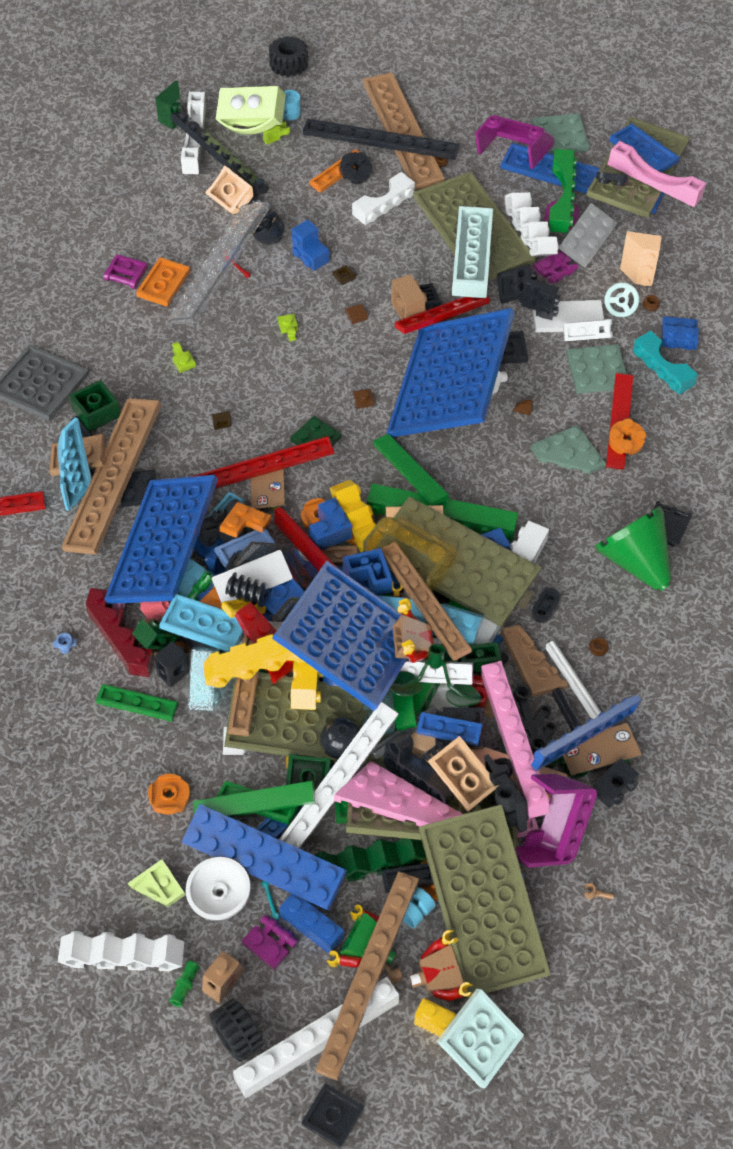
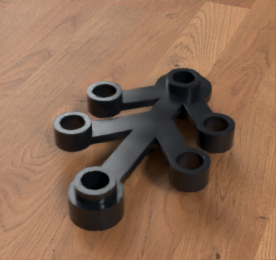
M518 685L513 692V697L520 705L524 718H521L524 730L529 734L527 738L534 755L538 750L536 747H547L546 741L555 733L557 727L553 722H547L543 728V733L538 737L537 729L542 721L550 715L551 708L548 705H541L537 716L533 720L527 702L531 693L530 689L525 685Z

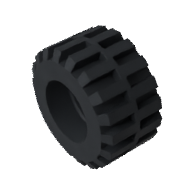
M284 36L274 40L269 48V65L271 70L275 71L277 75H287V77L302 74V71H305L308 67V48L304 41L297 37L294 38V36Z
M231 998L209 1014L210 1022L217 1036L233 1058L239 1062H242L264 1046L263 1037L254 1020L243 1005L234 998Z

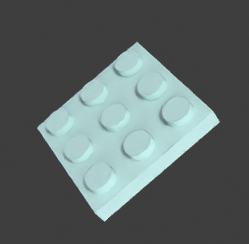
M476 989L436 1042L481 1088H486L524 1034L481 989Z

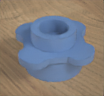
M68 633L58 635L53 642V646L59 648L63 654L69 653V649L77 644V640L75 638L72 639Z

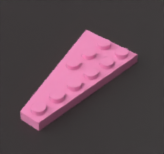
M372 761L364 766L334 795V801L341 803L342 800L350 802L353 807L360 808V806L370 808L373 813L403 822L407 819L416 822V826H423L463 815Z

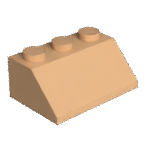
M627 231L620 269L635 284L652 286L660 251L661 236Z
M460 736L428 761L467 811L471 810L497 788V786L494 787L489 779L490 773Z

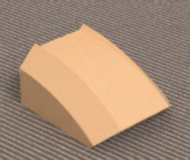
M224 166L212 186L206 191V194L230 213L236 214L242 212L252 199L253 189L252 186L230 168Z

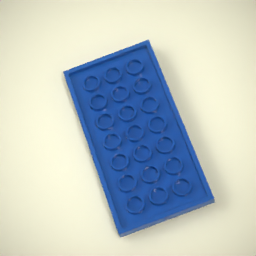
M215 475L150 480L104 600L108 604L172 601L175 595L178 594L218 481Z

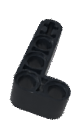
M402 731L389 740L385 747L384 765L390 772L444 804L455 797L454 793L434 768L412 753L414 743L412 737L407 732Z

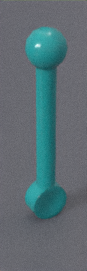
M262 881L261 885L265 888L272 911L271 919L274 918L279 921L280 915L276 913L269 890L270 883Z

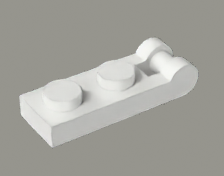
M612 319L563 323L564 341L613 337V331H611ZM599 326H604L603 332H599Z

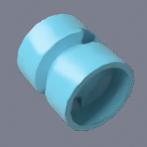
M294 90L284 91L286 97L283 119L291 121L300 117V94Z
M416 888L403 919L411 928H415L423 920V915H428L436 906L431 896L422 888Z

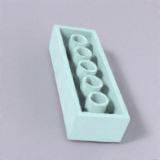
M459 206L452 296L486 298L493 208Z

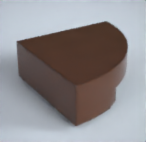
M526 399L524 402H517L513 411L530 416L533 400Z

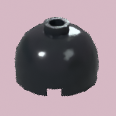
M272 211L261 217L263 221L259 224L256 222L251 229V234L259 243L266 245L276 244L282 239L281 236L285 229L284 222L278 213Z
M346 717L333 718L324 725L320 733V745L328 756L339 759L360 731L359 727L353 720Z

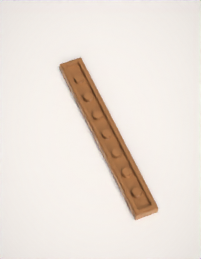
M395 541L381 548L388 567L428 625L431 626V629L453 661L471 653V647Z

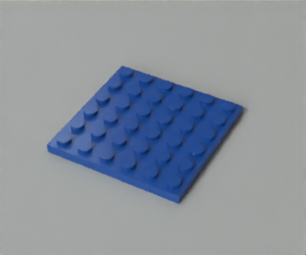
M328 561L325 562L272 637L277 643L373 711L378 708L407 660L406 658H395L393 625L402 614Z

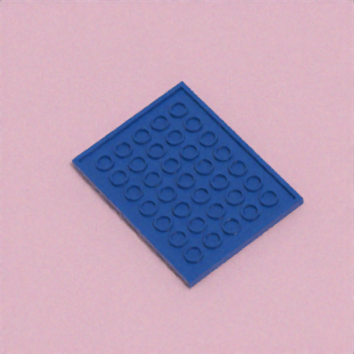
M509 308L435 323L419 329L386 434H389L391 437H398L485 422L513 322L514 310Z

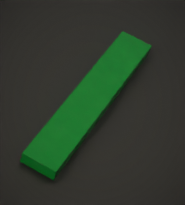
M389 434L373 440V446L432 506L449 499V494Z
M313 781L193 801L194 814L199 804L228 817L316 803Z

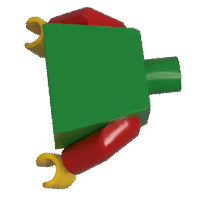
M355 905V910L359 913L350 912L351 919L355 923L340 951L343 955L339 956L337 952L331 951L329 955L336 957L334 961L327 960V963L331 967H337L340 964L341 966L358 968L380 916L369 911L363 912L360 905ZM392 949L387 958V963H391L396 955V952Z

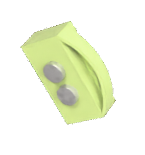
M278 86L220 88L216 120L227 129L238 134L251 135L264 132L275 125H282L286 93ZM233 126H244V127H254V128L238 129V128H234Z

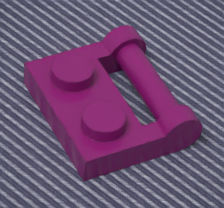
M116 254L104 273V280H112L136 289L148 268L147 263ZM114 272H117V273L124 274V275H127V276H130V277H133V278H132V279H129V278L122 277V276H119V275H116V274H113V273H114Z

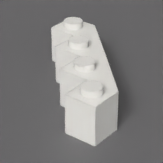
M510 193L505 195L506 213L508 216H512V223L516 230L521 232V239L525 246L528 245L530 247L529 253L531 256L558 254L559 245L557 237H549L548 222H540L541 214L539 207H531L532 199L530 193Z
M72 931L70 934L61 937L58 962L73 968H84V965L87 964L95 965L97 969H115V966H126L128 970H146V967H159V971H171L182 967L184 941L176 939V936L170 934L163 935L162 938L151 940L140 933H135L128 938L121 939L115 937L110 932H103L99 936L90 938L80 931Z

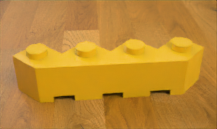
M347 480L330 487L332 498H336L352 525V533L355 537L354 542L360 553L369 551L370 547L383 532V529L373 523L371 517L373 516V511L369 505L361 501L359 485L351 480Z
M272 634L257 639V643L249 646L243 643L230 647V651L220 654L219 651L211 653L203 663L205 683L216 688L225 687L232 677L252 679L259 669L276 671L281 668L286 660L298 663L304 661L273 640Z
M294 661L291 709L316 710L317 703H321V691L318 690L319 678L323 677V674L306 662L298 663Z

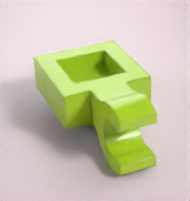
M282 122V125L279 126L275 125L263 132V141L267 145L280 140V136L290 134V127L286 128V122Z
M289 314L277 317L281 334L287 333L289 342L295 341V334L298 331L295 315Z
M179 342L173 343L172 347L174 349L172 351L175 356L172 357V360L178 371L182 373L195 368L196 363L189 351L183 353Z

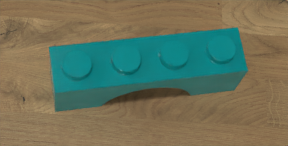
M652 331L635 339L633 346L634 354L640 357L648 368L653 369L657 376L669 385L671 390L676 391L680 395L695 386L698 374L686 363L673 364L663 359L660 355L662 340Z

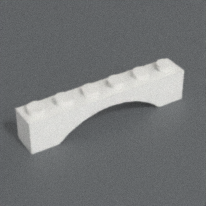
M189 92L187 114L204 130L206 113L205 92ZM187 133L181 155L182 173L199 174L202 146Z

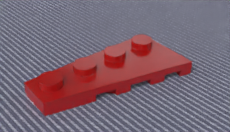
M251 602L235 614V618L246 637H249L252 644L257 643L259 638L272 634L274 636L277 632ZM286 660L279 670H268L273 685L293 671L294 661Z

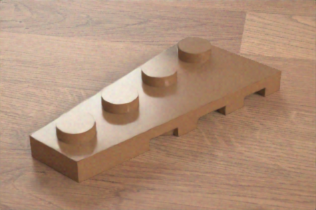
M520 625L501 630L500 634L525 686L530 689L531 698L552 693L557 688L566 689L569 684L558 676V671L554 666L551 667L545 660L546 656L542 651L539 652L536 649L535 643Z

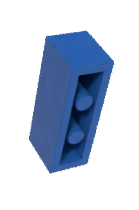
M293 893L279 907L282 919L328 954L334 951L344 940V929L307 901Z

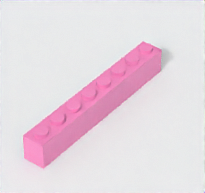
M502 662L481 666L482 680L508 758L512 762V770L520 795L523 794L527 800L526 812L528 817L533 818L549 814V800L545 788L531 779V775L539 774V771H536L531 766L534 756Z

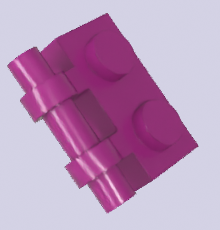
M559 250L558 254L548 256L534 264V269L543 278L551 276L548 278V281L552 284L561 281L566 275L570 276L578 269V265L576 263L570 265L571 259Z
M265 914L260 920L265 925V928L261 930L255 925L241 943L275 970L289 954L284 946L288 943L294 948L298 940L293 937L292 932L284 930L279 926L277 920L271 919ZM272 931L280 937L277 942L269 936Z

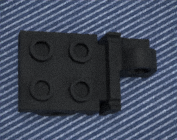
M238 500L229 502L224 511L218 509L217 512L213 511L212 516L204 518L199 540L206 547L214 545L218 538H221L225 543L236 539L233 536L220 532V525L235 504L239 502ZM245 526L238 537L250 533L254 529Z
M489 754L485 755V768L490 773L489 779L494 787L497 786L495 795L491 797L492 803L495 806L502 805L508 828L515 826L519 833L526 831L527 821L529 820L526 812L528 803L523 794L520 795L514 780H510L513 772L512 762L507 758L492 760Z

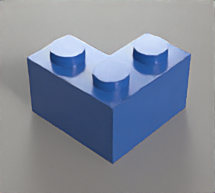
M307 219L292 228V252L295 257H299L306 267H310L315 271L330 262L329 250L319 241L318 228Z
M336 498L318 504V518L320 521L309 525V538L322 551L351 539L352 525Z
M381 548L343 557V571L357 583L367 581L371 592L376 596L392 593L393 580Z

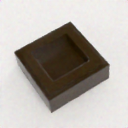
M347 265L332 272V275L341 285L356 279V274Z
M230 411L212 414L215 430L232 426Z

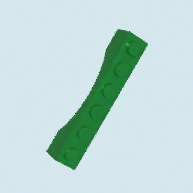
M554 150L552 173L560 181L563 194L558 202L550 208L548 224L550 232L568 233L569 226L572 227L573 216H570V214L573 215L574 204H571V202L574 203L575 192L572 191L575 190V181L572 179H575L576 169H573V167L576 168L577 157H574V150Z

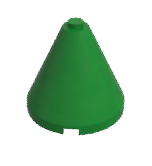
M659 506L652 511L654 516L651 517L649 513L643 515L606 538L608 542L606 545L602 540L594 547L599 554L654 590L659 588L662 591L670 586L669 582L672 579L664 511Z

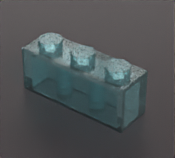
M194 647L192 649L188 710L213 711L215 706L219 704V694H216V687L206 685L203 668V663L211 653L218 652V648Z

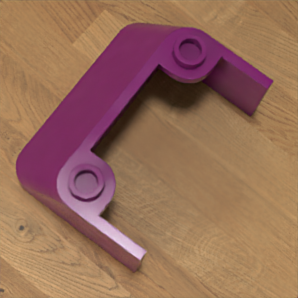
M497 115L490 116L475 132L477 152L480 155L497 136L528 144L530 169H534L555 144L554 136L542 127Z
M532 774L531 779L545 788L546 793L552 795L549 802V814H545L541 829L528 833L524 845L516 847L517 859L528 868L569 864L578 853L597 792L587 784L558 774Z

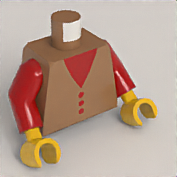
M408 598L399 601L398 612L402 615L393 625L395 658H406L410 662L416 663L428 656L431 645H441V642L437 638H432L430 625L419 621L413 616L411 602Z
M454 930L445 931L443 937L430 944L421 955V960L418 964L420 972L409 975L413 988L425 985L428 994H432L435 998L445 1001L456 1000L464 996L471 997L473 992L468 993L467 989L474 984L463 982L452 946H448V944L458 941V938L452 940L449 938L450 933L454 932Z

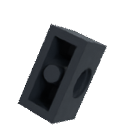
M173 642L154 655L157 675L170 688L188 674L186 651L180 645L177 646Z
M620 758L593 784L592 788L596 790L597 798L608 808H611L614 804L619 805L625 798L624 794L627 791L632 792L638 786L639 773ZM612 783H618L621 786L617 787L614 786Z

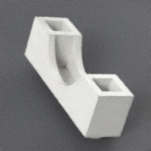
M400 172L389 179V192L386 195L376 198L364 195L353 202L352 215L364 225L374 222L391 208L400 205L405 199L411 198L415 189V182Z

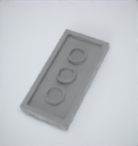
M591 203L558 249L586 268L618 222Z

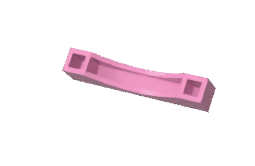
M621 141L611 149L608 161L609 166L693 207L702 199L706 186L705 182L693 176L674 177L663 174L649 166L633 147Z

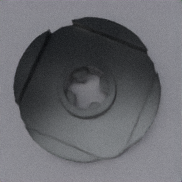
M351 152L342 157L339 172L345 180L346 178L350 180V183L360 184L365 182L370 176L372 165L365 153ZM353 166H357V167H358V171H356V169H355V168H352V167H353Z

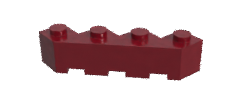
M90 588L85 603L88 616L112 647L119 660L122 661L129 674L150 678L154 664L152 649L138 647L140 642L132 634L135 629L124 627L126 623L124 610L110 608L111 604L104 600L108 590Z

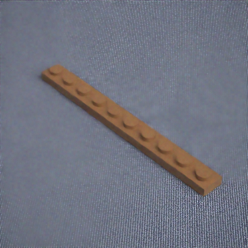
M398 872L316 1067V1073L338 1080L419 883L418 878Z

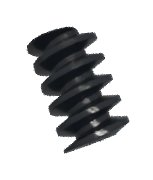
M234 572L227 582L225 594L233 598L236 596L238 600L243 599L244 602L250 601L253 605L258 604L259 607H263L269 598L270 588L266 589V582L259 586V580L257 579L251 584V577L244 581V575L242 574L237 579V572Z

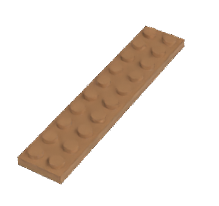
M392 72L363 79V86L386 132L424 138ZM394 150L406 176L415 182L414 190L426 188L445 180L434 156Z
M127 399L105 448L104 466L96 468L61 548L65 552L97 555L161 408L159 400Z

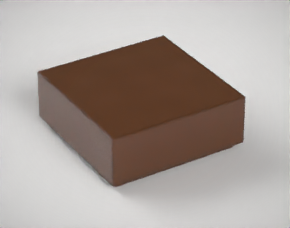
M362 304L345 308V313L351 324L368 320V315Z

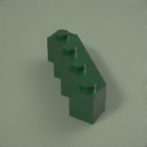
M401 838L396 842L378 839L366 849L350 845L337 855L329 854L325 851L315 854L316 857L347 870L344 879H348V882L365 879V875L377 873V876H380L381 870L418 865L423 861H427L422 840Z

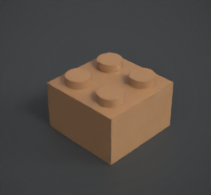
M411 274L392 280L391 304L400 319L426 311V294L420 290L418 281L414 280Z

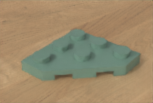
M578 425L533 443L530 446V449L540 462H551L558 464L557 466L574 468L588 474L606 466L605 461Z

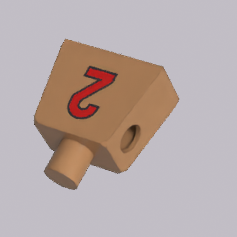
M222 951L204 973L202 991L220 1003L245 972V969L241 963Z

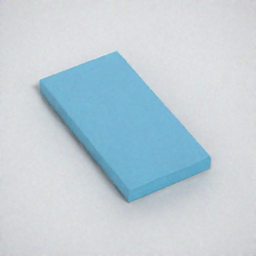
M176 594L174 599H172L159 624L161 629L227 652L230 651V647L239 645L244 634L237 619L230 618L224 610Z

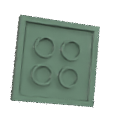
M579 113L532 119L533 125L542 127L554 136L555 144L547 153L554 154L555 149L574 150V152L589 151L590 146Z
M618 344L567 349L566 351L576 394L614 390L615 374H626Z

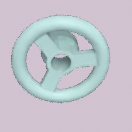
M617 283L608 289L605 295V306L612 315L627 317L636 311L639 305V294L632 285ZM626 288L623 293H618L616 297H610L616 289ZM630 291L634 296V304L631 308L627 305ZM620 297L625 298L624 303L618 301ZM610 303H616L618 306L623 307L625 312L615 311Z

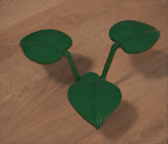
M442 643L441 645L433 644L429 647L428 656L424 659L425 664L417 678L410 672L400 671L389 688L391 692L400 696L416 695L422 689L419 681H421L428 665L434 669L443 666L447 687L450 689L446 692V699L449 703L458 707H467L481 701L480 694L471 685H451L446 665L452 658Z

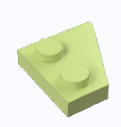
M162 859L128 883L132 889L167 907L186 895Z

